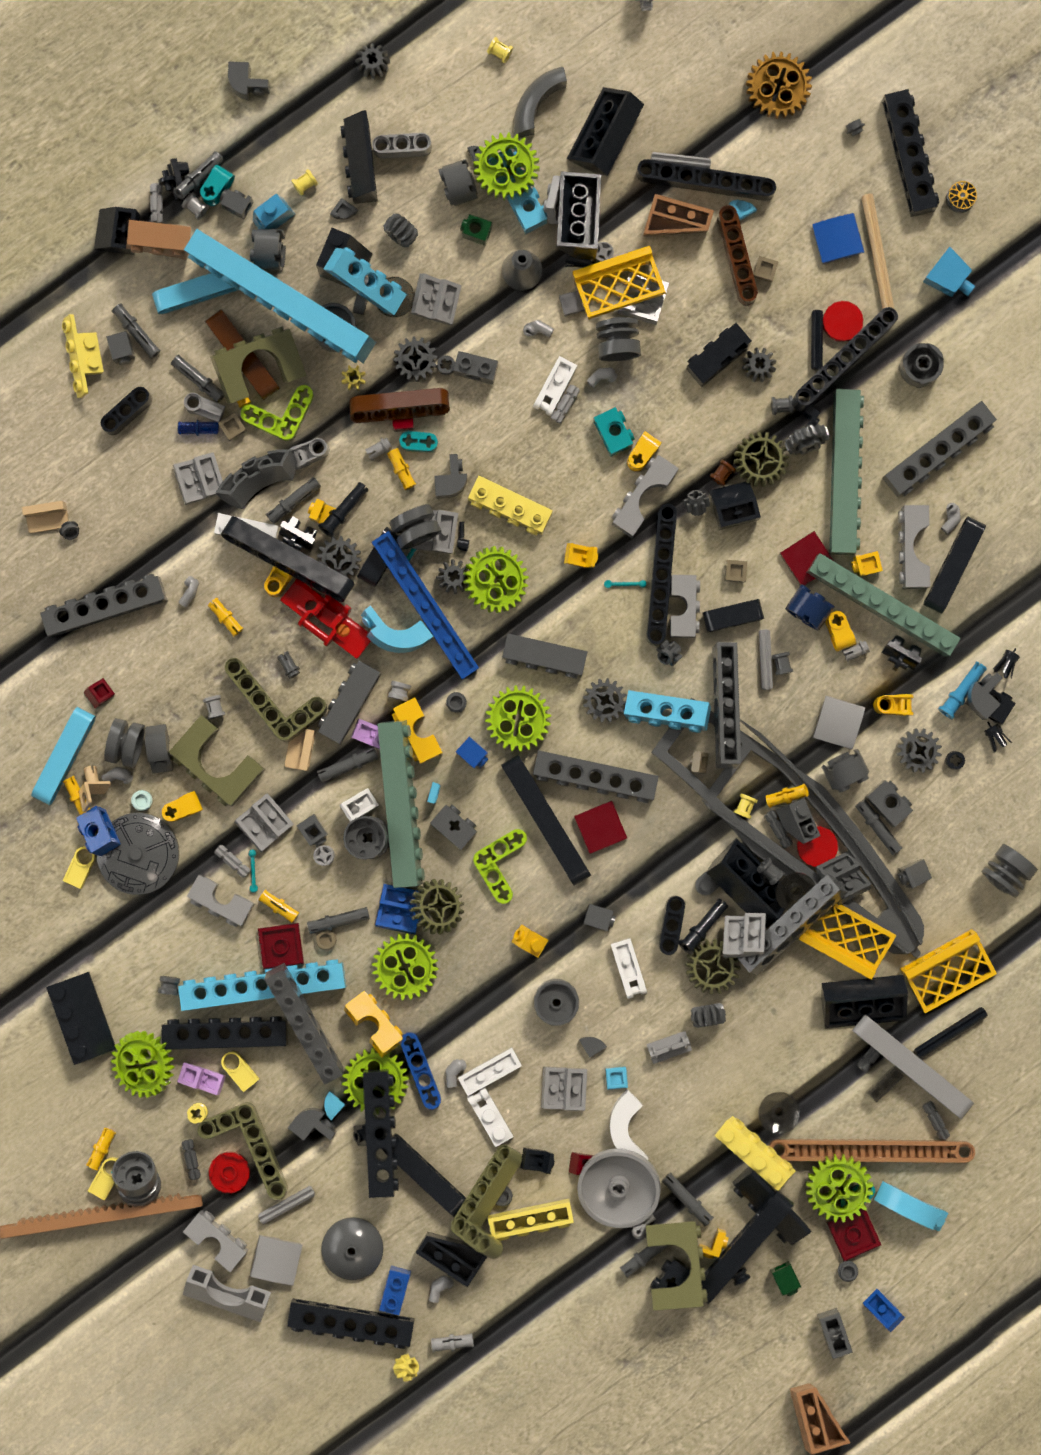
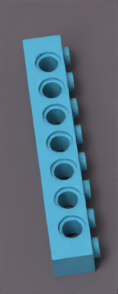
M338 959L328 960L326 965L318 966V962L305 964L306 968L299 969L297 965L286 966L302 994L347 987L344 963H338ZM273 968L265 969L263 974H257V971L244 972L245 976L236 977V974L224 975V979L216 980V976L203 978L204 982L196 983L195 979L183 981V985L178 986L181 1011L275 998L269 987L266 990H261L257 986L258 980L265 979L266 972ZM321 970H325L329 974V979L325 982L318 978V973ZM300 973L307 974L309 978L307 984H301L298 981ZM239 982L246 983L247 991L245 993L237 990ZM218 985L226 987L227 993L225 996L217 993ZM199 987L206 990V997L204 999L199 998L196 994Z

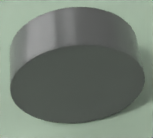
M506 1186L496 1205L504 1207L511 1203L513 1194L508 1186Z

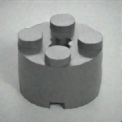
M466 159L438 169L441 180L444 181L447 187L444 188V191L451 206H457L478 199L476 185L472 173L468 171L467 167H469Z
M283 229L252 230L254 249L250 250V260L254 261V265L262 270H283L282 267H284L286 259V245H283L281 240L285 239Z
M917 343L911 346L900 361L899 370L901 376L909 385L916 388L931 385L943 371V354L939 348L930 343ZM922 362L925 363V366L922 368L918 366Z
M859 749L853 750L855 754L850 755L849 752H846L827 762L828 767L822 766V770L832 790H838L841 793L848 790L850 784L856 781L857 783H862L869 779L867 774L870 771Z

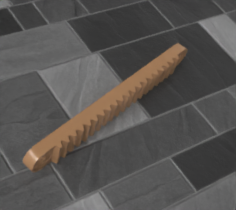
M791 1138L774 1139L768 1145L771 1148L776 1144L783 1145L784 1152L779 1156L786 1161H826V1156L831 1161L834 1154H836L838 1159H841L842 1154H844L847 1161L852 1156L854 1162L967 1163L973 1160L976 1153L975 1148L969 1142L952 1140ZM962 1146H967L970 1149V1154L967 1157L959 1155V1149Z
M177 1193L174 1198L171 1194L166 1198L160 1196L157 1200L155 1198L145 1206L135 1207L127 1203L124 1205L120 1202L117 1206L113 1203L109 1207L103 1205L100 1209L98 1206H95L92 1210L88 1207L84 1211L82 1209H78L76 1212L71 1210L68 1213L63 1211L59 1215L56 1212L51 1216L46 1214L43 1218L41 1215H38L36 1218L31 1216L27 1220L21 1218L18 1223L0 1226V1238L203 1206L202 1195L181 1197Z

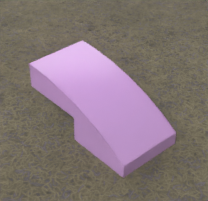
M358 718L351 738L380 749L378 726Z
M184 1062L177 1082L214 1095H220L226 1075Z

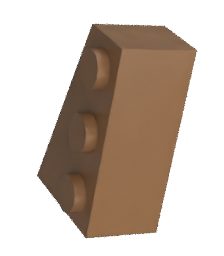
M655 194L643 236L706 233L709 230L714 210Z
M129 220L126 249H130L133 253L147 252L153 255L187 260L188 253L184 251V248L190 240L191 227Z
M807 1383L790 1388L804 1448L807 1452L813 1455L851 1443L816 1387Z

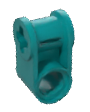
M215 165L200 189L204 203H207L209 206L218 205L221 194L224 190H228L231 187L235 175L219 165Z

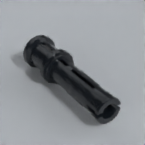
M358 482L336 510H331L323 523H319L318 527L324 534L333 537V532L340 524L343 525L345 523V517L369 491L367 487L364 488L365 485Z
M718 899L701 921L689 929L688 935L678 942L684 951L693 954L696 946L705 940L708 930L728 908L725 901L721 903L722 899Z

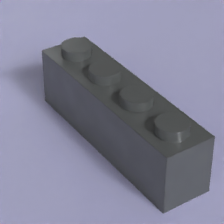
M508 633L502 659H506L505 663L517 666L518 662L526 664L525 668L537 670L538 667L546 668L545 672L557 675L559 671L566 673L565 677L577 679L578 676L582 677L588 651Z
M358 661L357 664H352L348 671L350 677L347 682L343 681L338 689L340 692L338 698L332 699L327 708L330 712L327 717L323 716L317 726L320 728L319 733L339 744H342L381 676L380 672L361 661Z

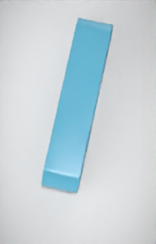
M210 273L157 290L152 293V297L158 314H165L237 291L239 287L236 289L223 279Z
M79 707L75 708L32 791V797L48 805L53 803L63 784L62 781L65 780L94 724L95 715Z

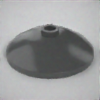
M357 1217L344 1218L334 1223L327 1230L322 1242V1257L326 1266L333 1274L346 1280H359L373 1273L379 1266L384 1251L383 1240L377 1228L367 1220ZM354 1248L355 1254H349L348 1249Z

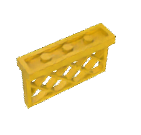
M650 246L572 271L575 286H577L588 320L666 294ZM651 264L652 270L649 275L639 271L642 265ZM628 270L634 273L630 282L620 278L622 272ZM637 275L647 279L643 288L633 284ZM610 277L614 279L611 288L601 284L603 278ZM618 281L628 285L623 294L613 290ZM649 281L658 284L660 290L651 292L646 287ZM590 283L595 288L591 294L583 291L581 286ZM630 287L640 291L638 297L631 298L626 296ZM598 288L608 292L604 300L594 296ZM611 293L621 297L618 304L613 305L607 302ZM592 300L602 304L599 310L590 312L589 305Z
M836 903L833 906L835 913L824 915L819 919L822 920L824 930L816 932L809 928L799 937V940L872 980L879 964L896 938V934L851 909ZM838 915H850L853 923L841 926ZM836 916L838 927L827 929L824 919ZM857 925H868L871 933L859 936ZM854 926L857 936L845 939L842 929ZM840 930L843 940L836 942L830 940L828 933ZM884 934L890 938L886 944L877 945L875 935ZM872 936L875 946L863 949L861 939ZM858 940L861 950L855 952L848 950L847 943ZM876 950L878 958L875 963H872L866 959L865 953Z
M972 929L900 968L924 1013L931 1011L997 974L980 942L978 934ZM977 945L979 949L977 959L967 956L969 948ZM954 956L962 957L959 968L949 966L951 958ZM966 959L976 961L972 972L963 970ZM979 963L986 964L990 970L984 975L976 974ZM934 967H944L941 978L931 976ZM948 969L958 971L955 982L945 980ZM961 973L971 975L970 981L966 985L958 983ZM918 976L926 977L923 988L916 987L912 980ZM930 979L940 981L937 992L927 990ZM943 983L953 985L951 993L947 995L940 993ZM925 993L934 994L933 1003L926 1006L923 1001Z

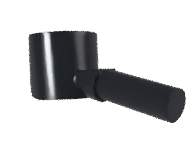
M459 522L457 548L467 551L470 540L464 539V522Z

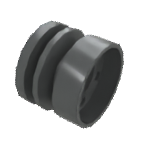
M615 317L596 323V330L599 331L597 339L605 340V342L598 344L599 360L608 362L625 361L641 356L640 341L630 339L639 335V329H636L638 327V319Z
M362 816L355 818L344 830L343 840L345 848L358 859L378 858L386 853L390 847L388 826L385 821L378 817ZM366 834H373L371 837L373 841L366 842Z
M1002 844L995 853L1000 863L997 864L989 861L988 865L994 871L984 867L981 872L997 889L1017 898L1020 893L1013 886L1023 890L1024 885L1019 878L1030 881L1038 869L1013 848Z
M140 1151L128 1152L115 1162L112 1168V1178L121 1199L125 1203L135 1207L145 1206L159 1195L161 1179L149 1155Z

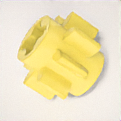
M348 365L349 370L347 372L342 371V375L346 378L342 380V384L348 383V390H351L352 387H356L359 390L361 383L366 384L365 380L362 379L366 373L359 372V365L355 369ZM354 374H356L358 380L354 379L353 382H351L349 376H354Z
M409 1354L401 1355V1358L395 1359L396 1363L393 1369L397 1378H403V1381L406 1382L418 1376L419 1364L415 1357L410 1358Z

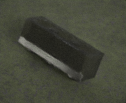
M893 1066L866 1093L877 1102L904 1075L896 1066Z

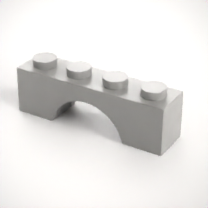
M660 455L656 459L651 458L645 467L648 469L644 476L641 474L634 483L637 486L634 492H628L623 500L625 502L623 508H617L611 517L614 519L612 525L631 538L634 537L644 522V517L639 509V500L643 493L654 487L667 488L679 470L678 467Z
M904 505L901 511L898 512V522L902 523V531H899L898 541L902 543V551H899V564H902V572H899V584H902L903 589H928L930 587V566L925 565L916 557L913 543L917 533L929 526V505Z
M195 1265L191 1268L183 1291V1295L258 1322H261L271 1294L269 1291L252 1285L246 1289L227 1287L215 1278L212 1271Z

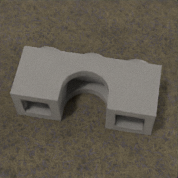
M671 575L670 597L683 599L686 603V612L680 616L670 617V638H695L696 633H699L700 625L699 621H696V613L700 612V601H696V593H700V580H696L697 575Z
M201 874L198 875L187 895L191 899L190 903L200 908L202 905L209 908L208 912L218 918L222 915L227 918L226 922L234 927L244 925L255 903L235 894L230 903L226 905L221 904L215 898V891L219 884Z
M201 1210L183 1233L197 1245L207 1237L216 1238L220 1242L221 1250L215 1257V1260L231 1272L247 1253V1244L239 1237L235 1239L230 1234L231 1231L228 1227L215 1222V1217L210 1212Z

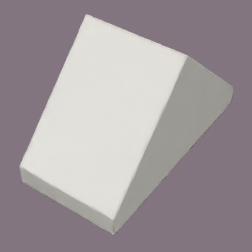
M367 788L341 803L340 807L351 822L355 818L362 817L379 804Z

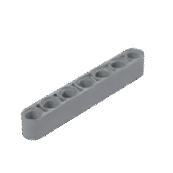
M864 1015L852 1030L960 1119L973 1106L974 1102L868 1016Z

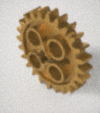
M781 51L779 57H776L775 53L772 52L770 59L765 54L763 57L764 62L758 59L756 62L757 66L752 65L751 67L753 73H748L747 77L751 80L746 82V86L751 88L747 89L746 94H752L749 102L756 101L753 108L755 109L760 106V114L765 110L768 111V118L772 113H775L776 119H778L779 114H782L785 119L787 112L794 116V109L800 112L802 109L800 104L806 105L807 100L805 98H809L811 95L808 90L812 89V85L808 83L812 77L806 76L809 69H802L805 63L798 64V57L791 60V53L787 57H783V52ZM774 69L778 75L771 76L768 74V70ZM782 69H786L777 99L773 102L772 98ZM790 75L794 76L797 81L794 83L789 82L787 77ZM768 88L771 94L764 95L761 89ZM784 94L788 95L790 97V101L785 102L781 99L780 96Z

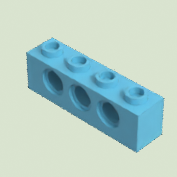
M511 149L506 151V154L510 157L515 156L517 153L516 151L512 152ZM499 152L498 154L503 160V167H506V169L510 168V165L506 164L502 152ZM496 158L488 160L490 165H496L499 162ZM521 167L515 169L516 174L522 175L526 172V170H522ZM499 176L497 181L503 184L507 181V178ZM510 176L511 181L515 182L514 177ZM527 185L529 192L524 191L522 197H519L517 193L514 194V200L510 198V195L506 196L525 234L547 224V212H544V205H540L537 200L540 198L536 188H531L530 185ZM526 204H532L535 208L533 211L527 212L523 207Z
M346 247L344 249L336 248L325 265L324 270L386 314L395 315L407 295L401 290L402 286L394 281L390 283L386 280L387 276L379 270H372L370 263L364 259L359 260L354 257L355 253ZM352 264L353 270L349 273L348 268ZM368 275L369 280L365 285L364 279ZM381 287H384V293L381 296L380 289Z
M628 690L624 715L632 723L639 724L641 721L649 722L648 724L651 726L660 727L661 724L669 725L671 729L680 730L683 727L689 728L691 732L701 733V730L707 731L711 706L709 702ZM645 706H652V710L649 713H642ZM665 709L672 710L671 715L667 717L662 716V713ZM685 712L692 713L690 719L685 720L682 718Z

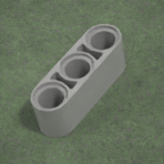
M425 133L379 135L372 142L374 154L381 159L422 157L430 154L432 150L431 139ZM420 141H425L428 143V145L425 148H419L417 146V144ZM400 142H405L407 147L405 149H398L397 145ZM381 143L387 145V148L383 151L377 149V146Z

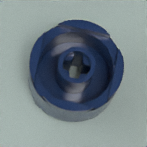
M801 584L785 610L795 618L802 620L807 626L818 631L822 628L835 606L824 601L825 598L819 593H810L811 590Z

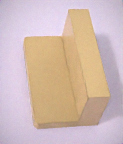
M64 501L22 507L23 515L27 519L29 533L60 529L63 523L69 521L67 506Z
M305 729L297 737L289 741L285 767L309 771L316 734L315 730Z

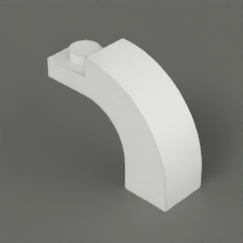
M627 1089L617 1099L612 1108L609 1123L611 1137L616 1148L634 1151L648 1160V1156L631 1140L628 1134L630 1119L643 1105Z

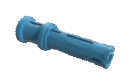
M976 661L957 689L948 694L949 698L943 706H939L938 710L947 718L954 719L955 712L960 706L965 704V697L971 684L977 682L987 668Z

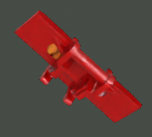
M298 579L294 581L280 599L282 603L302 617L297 625L303 626L324 642L323 644L326 647L333 641L354 658L358 659L371 643L367 637L369 632L348 617L352 610L351 607L347 604L343 606L328 595L323 598ZM310 601H314L317 604L312 610H306L305 608L306 604ZM314 616L332 630L330 635H327L310 622L311 617Z

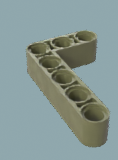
M231 658L225 663L226 673L276 737L283 742L293 740L327 712L326 702L321 697H313L286 718L239 659ZM234 663L240 665V670L237 673H231L230 667ZM246 679H251L253 682L252 687L249 689H244L242 685ZM258 695L265 696V702L262 705H256L255 698ZM315 702H322L323 708L321 711L314 712L312 710ZM276 711L278 713L275 721L268 720L269 712ZM300 714H304L307 717L306 722L302 725L296 722V718ZM283 727H289L290 735L281 737L280 730Z
M245 1102L206 1118L198 1125V1134L203 1139L213 1138L240 1126L269 1197L274 1200L284 1197L288 1190L287 1182L258 1112L252 1103ZM242 1108L250 1109L251 1116L249 1118L242 1116ZM223 1116L231 1117L232 1124L230 1126L223 1124ZM207 1123L213 1127L211 1134L204 1132V1124ZM250 1127L258 1128L259 1135L257 1137L249 1134ZM258 1146H264L267 1149L265 1156H260L257 1153ZM265 1166H273L275 1174L268 1175L264 1170ZM273 1185H281L283 1188V1193H274L272 1189Z
M505 1144L499 1146L451 1223V1231L475 1250L491 1259H496L502 1254L503 1245L499 1240L481 1228L522 1161L521 1153Z

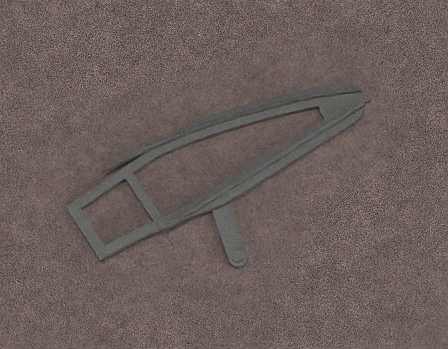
M710 711L708 723L715 727L714 712ZM685 712L682 718L688 720L692 717V713ZM740 719L744 726L772 750L770 751L740 730L741 763L748 753L752 751L777 768L794 787L805 784L808 788L809 796L804 798L824 819L852 856L861 864L860 868L884 901L887 909L882 911L878 918H876L852 899L841 905L896 934V938L888 952L892 954L911 953L914 957H919L921 952L918 946L922 945L924 937L923 921L858 827L824 786L796 768L762 733ZM683 727L680 730L668 728L651 753L704 799L702 801L707 808L728 824L743 841L741 843L755 857L758 856L763 861L770 858L772 863L784 872L786 878L805 892L811 890L821 880L817 873L739 817L717 798L738 767L736 769L724 768L710 789H708L695 775L667 752L684 729ZM706 872L699 876L695 882V888L701 895H709L720 887ZM838 915L847 923H853L850 915ZM857 925L858 931L862 934L871 933L868 925ZM884 934L875 935L877 945L886 944L890 937Z

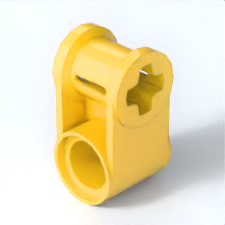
M645 431L627 460L628 468L634 472L641 471L649 459L656 453L662 442ZM637 457H639L641 459L640 463H637V465H635L633 463L634 459H637Z
M273 566L271 573L264 583L267 594L273 598L281 596L293 576ZM273 582L280 585L276 592L269 590V585Z
M841 611L831 612L825 624L836 652L856 645L854 633L849 626L845 614ZM834 617H839L840 621L837 622V624L832 623Z
M883 695L874 700L873 708L878 714L913 716L912 699L914 695ZM882 699L888 702L887 710H883L880 707Z
M192 791L166 804L162 808V816L165 820L174 822L198 813L203 808L196 792ZM170 807L177 810L174 813V818L167 816Z

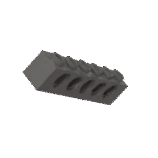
M980 401L883 477V480L897 497L901 494L906 496L914 489L912 485L917 481L920 484L930 477L928 474L930 471L935 469L937 472L945 466L946 463L944 461L948 457L954 459L962 452L961 447L965 444L968 447L978 440L976 437L981 432L986 434L993 429V423L997 419L984 402ZM974 421L977 424V430H971L968 427V422ZM952 434H959L961 436V442H954L952 439ZM936 446L944 447L945 455H939L936 452ZM921 458H926L929 461L928 468L920 465ZM904 471H911L913 473V480L905 479Z
M149 574L142 577L143 580L135 582V580L127 581L120 588L112 586L103 589L104 593L96 595L95 592L86 594L82 600H67L63 606H48L44 612H40L46 634L52 638L166 602L168 600L161 578L154 576V574ZM146 587L147 595L139 598L138 590ZM126 593L128 596L127 602L120 604L118 601L119 596ZM106 599L108 607L105 610H100V601ZM82 606H87L89 609L86 616H81L79 613ZM63 612H68L69 619L62 623L60 615Z
M717 642L712 648L716 768L736 769L741 765L737 642Z
M540 750L537 753L533 775L537 776L536 780L548 782L549 778L557 780L556 784L568 786L569 783L577 784L576 788L587 791L589 787L597 788V793L608 795L609 791L617 793L616 797L629 799V796L637 797L638 802L648 804L649 800H654L659 776ZM553 763H558L561 766V772L557 775H553L549 771V767ZM573 767L579 768L581 771L580 778H571L569 775L570 769ZM592 772L600 773L601 781L599 783H592L589 776ZM612 776H618L621 779V785L618 788L610 785V778ZM633 780L641 783V789L638 792H633L630 789V783Z
M827 874L765 931L764 954L737 958L749 973L760 974L848 892L835 877Z
M285 963L267 971L264 980L324 1085L343 1076L344 1067Z

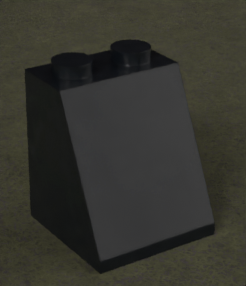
M331 228L316 267L321 277L348 287L324 270L334 250L346 247L355 253L354 257L359 260L364 259L368 263H370L373 253L350 234ZM352 264L348 268L349 273L353 270Z

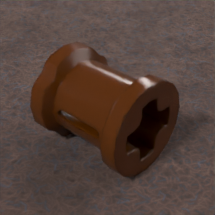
M721 460L720 466L709 477L724 487L725 481L731 473H735L736 469L728 462Z

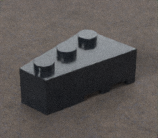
M737 322L729 329L726 328L718 335L719 338L714 342L710 341L703 348L704 351L701 354H695L687 361L689 364L686 370L701 387L749 349L752 340Z
M432 1232L426 1233L415 1252L466 1287L469 1286L487 1258L486 1255L478 1252L465 1241Z

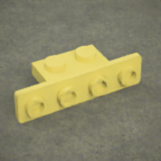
M69 314L63 319L62 330L66 334L67 339L66 350L70 356L69 368L74 377L73 389L77 393V398H82L88 394L85 375L102 374L104 371L97 333H77L74 314Z

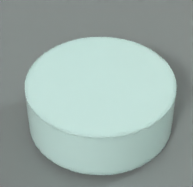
M140 790L133 794L131 803L135 809L145 811L152 806L153 798L149 792Z

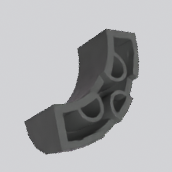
M563 66L542 74L523 93L515 112L514 136L518 134V138L535 135L534 120L538 107L548 96L567 87Z
M287 449L268 451V455L259 458L254 456L242 463V468L236 473H230L215 493L229 505L243 509L251 497L264 487L279 481H293L296 469L295 457L292 451Z

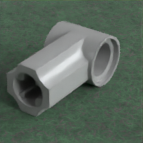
M189 393L184 398L185 408L190 414H197L217 423L221 421L226 406L203 398L197 393ZM191 399L199 401V405L196 408L188 406Z

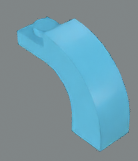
M371 605L361 614L364 625L367 628H371L367 637L375 645L389 652L407 653L417 650L427 644L433 637L421 620L406 630H394L384 624Z
M884 1181L874 1198L875 1201L898 1214L939 1232L948 1215V1212L930 1205Z

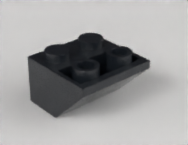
M123 207L99 209L94 250L135 255L130 249H126L129 220L140 221V214L137 209Z
M745 481L709 490L719 530L758 521L761 518L757 500L750 483Z

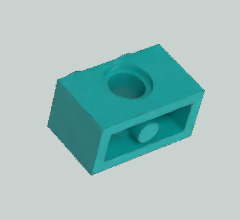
M616 407L593 417V422L610 457L633 447L632 441L635 438L632 431L626 429L624 425L626 419L621 410L617 411ZM611 427H618L621 433L617 436L611 435L609 432Z

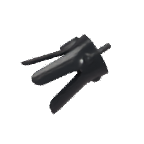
M568 256V259L565 261L567 264H572L565 267L583 268L589 266L590 263L595 264L590 259H578L572 256Z
M1014 648L1013 652L1005 650L1002 659L993 668L996 673L1004 665L1003 673L1005 679L1008 678L1010 672L1012 679L1015 664L1020 658L1015 653L1016 648Z
M987 722L990 728L984 732L989 738L993 752L997 751L994 737L1002 747L1007 746L1004 737L1010 743H1013L1003 733L999 724L991 726Z

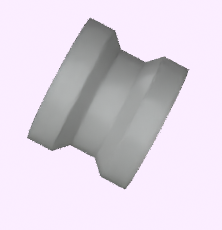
M607 242L598 243L597 255L594 260L596 263L613 258L614 250L611 244Z
M392 681V690L389 692L388 697L407 702V693L411 689V685Z
M323 845L315 849L313 857L318 865L326 866L334 861L335 852L330 846Z

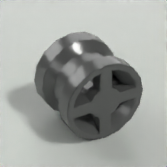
M160 976L161 987L158 988V993L178 995L177 985L180 983V978Z

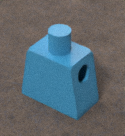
M275 194L253 211V223L258 229H277L296 214L283 197Z
M951 247L946 250L923 281L925 284L951 297L958 289L968 296L975 288V285L966 279L972 272L971 268Z

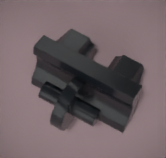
M177 158L170 159L171 163L167 164L168 170L162 171L163 177L158 179V183L160 186H165L166 191L173 190L175 201L181 199L175 195L174 189L182 183L181 176L189 174L188 162H177Z
M293 516L287 522L283 521L279 534L284 537L282 542L298 551L304 548L311 552L314 547L317 530L311 526H308L305 532L298 530L301 522Z
M896 635L886 644L881 653L889 657L888 661L894 664L892 670L897 671L899 667L904 670L907 668L914 670L922 660V657H920L922 648L911 645L909 650L902 647L905 642L904 638Z

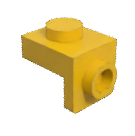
M316 499V502H312L308 509L309 518L316 523H323L329 516V512L333 509L336 510V508L327 505L320 499Z
M567 543L564 564L594 568L598 560V548Z
M878 551L856 555L853 557L854 561L851 562L853 572L857 573L859 577L883 571Z
M520 925L512 939V943L538 958L548 942V939L524 925Z
M717 1228L711 1248L699 1244V1247L703 1248L704 1257L713 1259L715 1256L719 1258L721 1250L726 1248L729 1237H726L725 1230Z

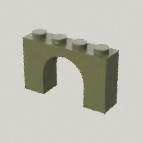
M283 326L271 330V335L265 336L262 333L252 337L253 341L249 343L243 340L234 343V348L227 350L224 347L214 351L215 355L210 356L227 403H233L250 397L241 368L245 357L254 350L267 351L274 357L283 382H290L307 376L290 329H284Z
M201 715L169 751L173 755L171 759L177 765L183 764L188 768L186 772L193 779L198 777L203 782L201 786L208 792L214 791L218 795L217 800L224 806L228 804L233 806L265 769L251 756L247 755L230 775L222 778L209 775L202 766L201 752L219 728L204 715Z
M696 1221L646 1225L648 1247L675 1245L682 1248L688 1254L691 1261L690 1275L683 1284L673 1288L651 1289L653 1311L704 1307V1302H708L707 1290L702 1289V1281L706 1280L705 1269L700 1268V1259H703V1248L698 1247V1238H701L700 1225L696 1226Z

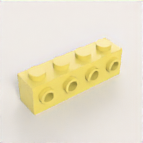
M478 476L468 497V500L471 501L470 505L480 510L484 507L490 510L489 514L497 518L503 516L508 519L507 522L511 525L518 527L520 524L527 528V532L535 536L538 533L543 534L553 513V510L481 476Z
M734 1116L729 1118L715 1134L717 1139L778 1191L796 1172L788 1161L778 1156L773 1148L763 1143L757 1134L747 1129L744 1123Z
M569 1199L488 1215L491 1235L499 1241L509 1239V1236L512 1235L521 1237L529 1235L531 1231L545 1232L549 1231L551 1227L565 1228L570 1226V1223H574Z

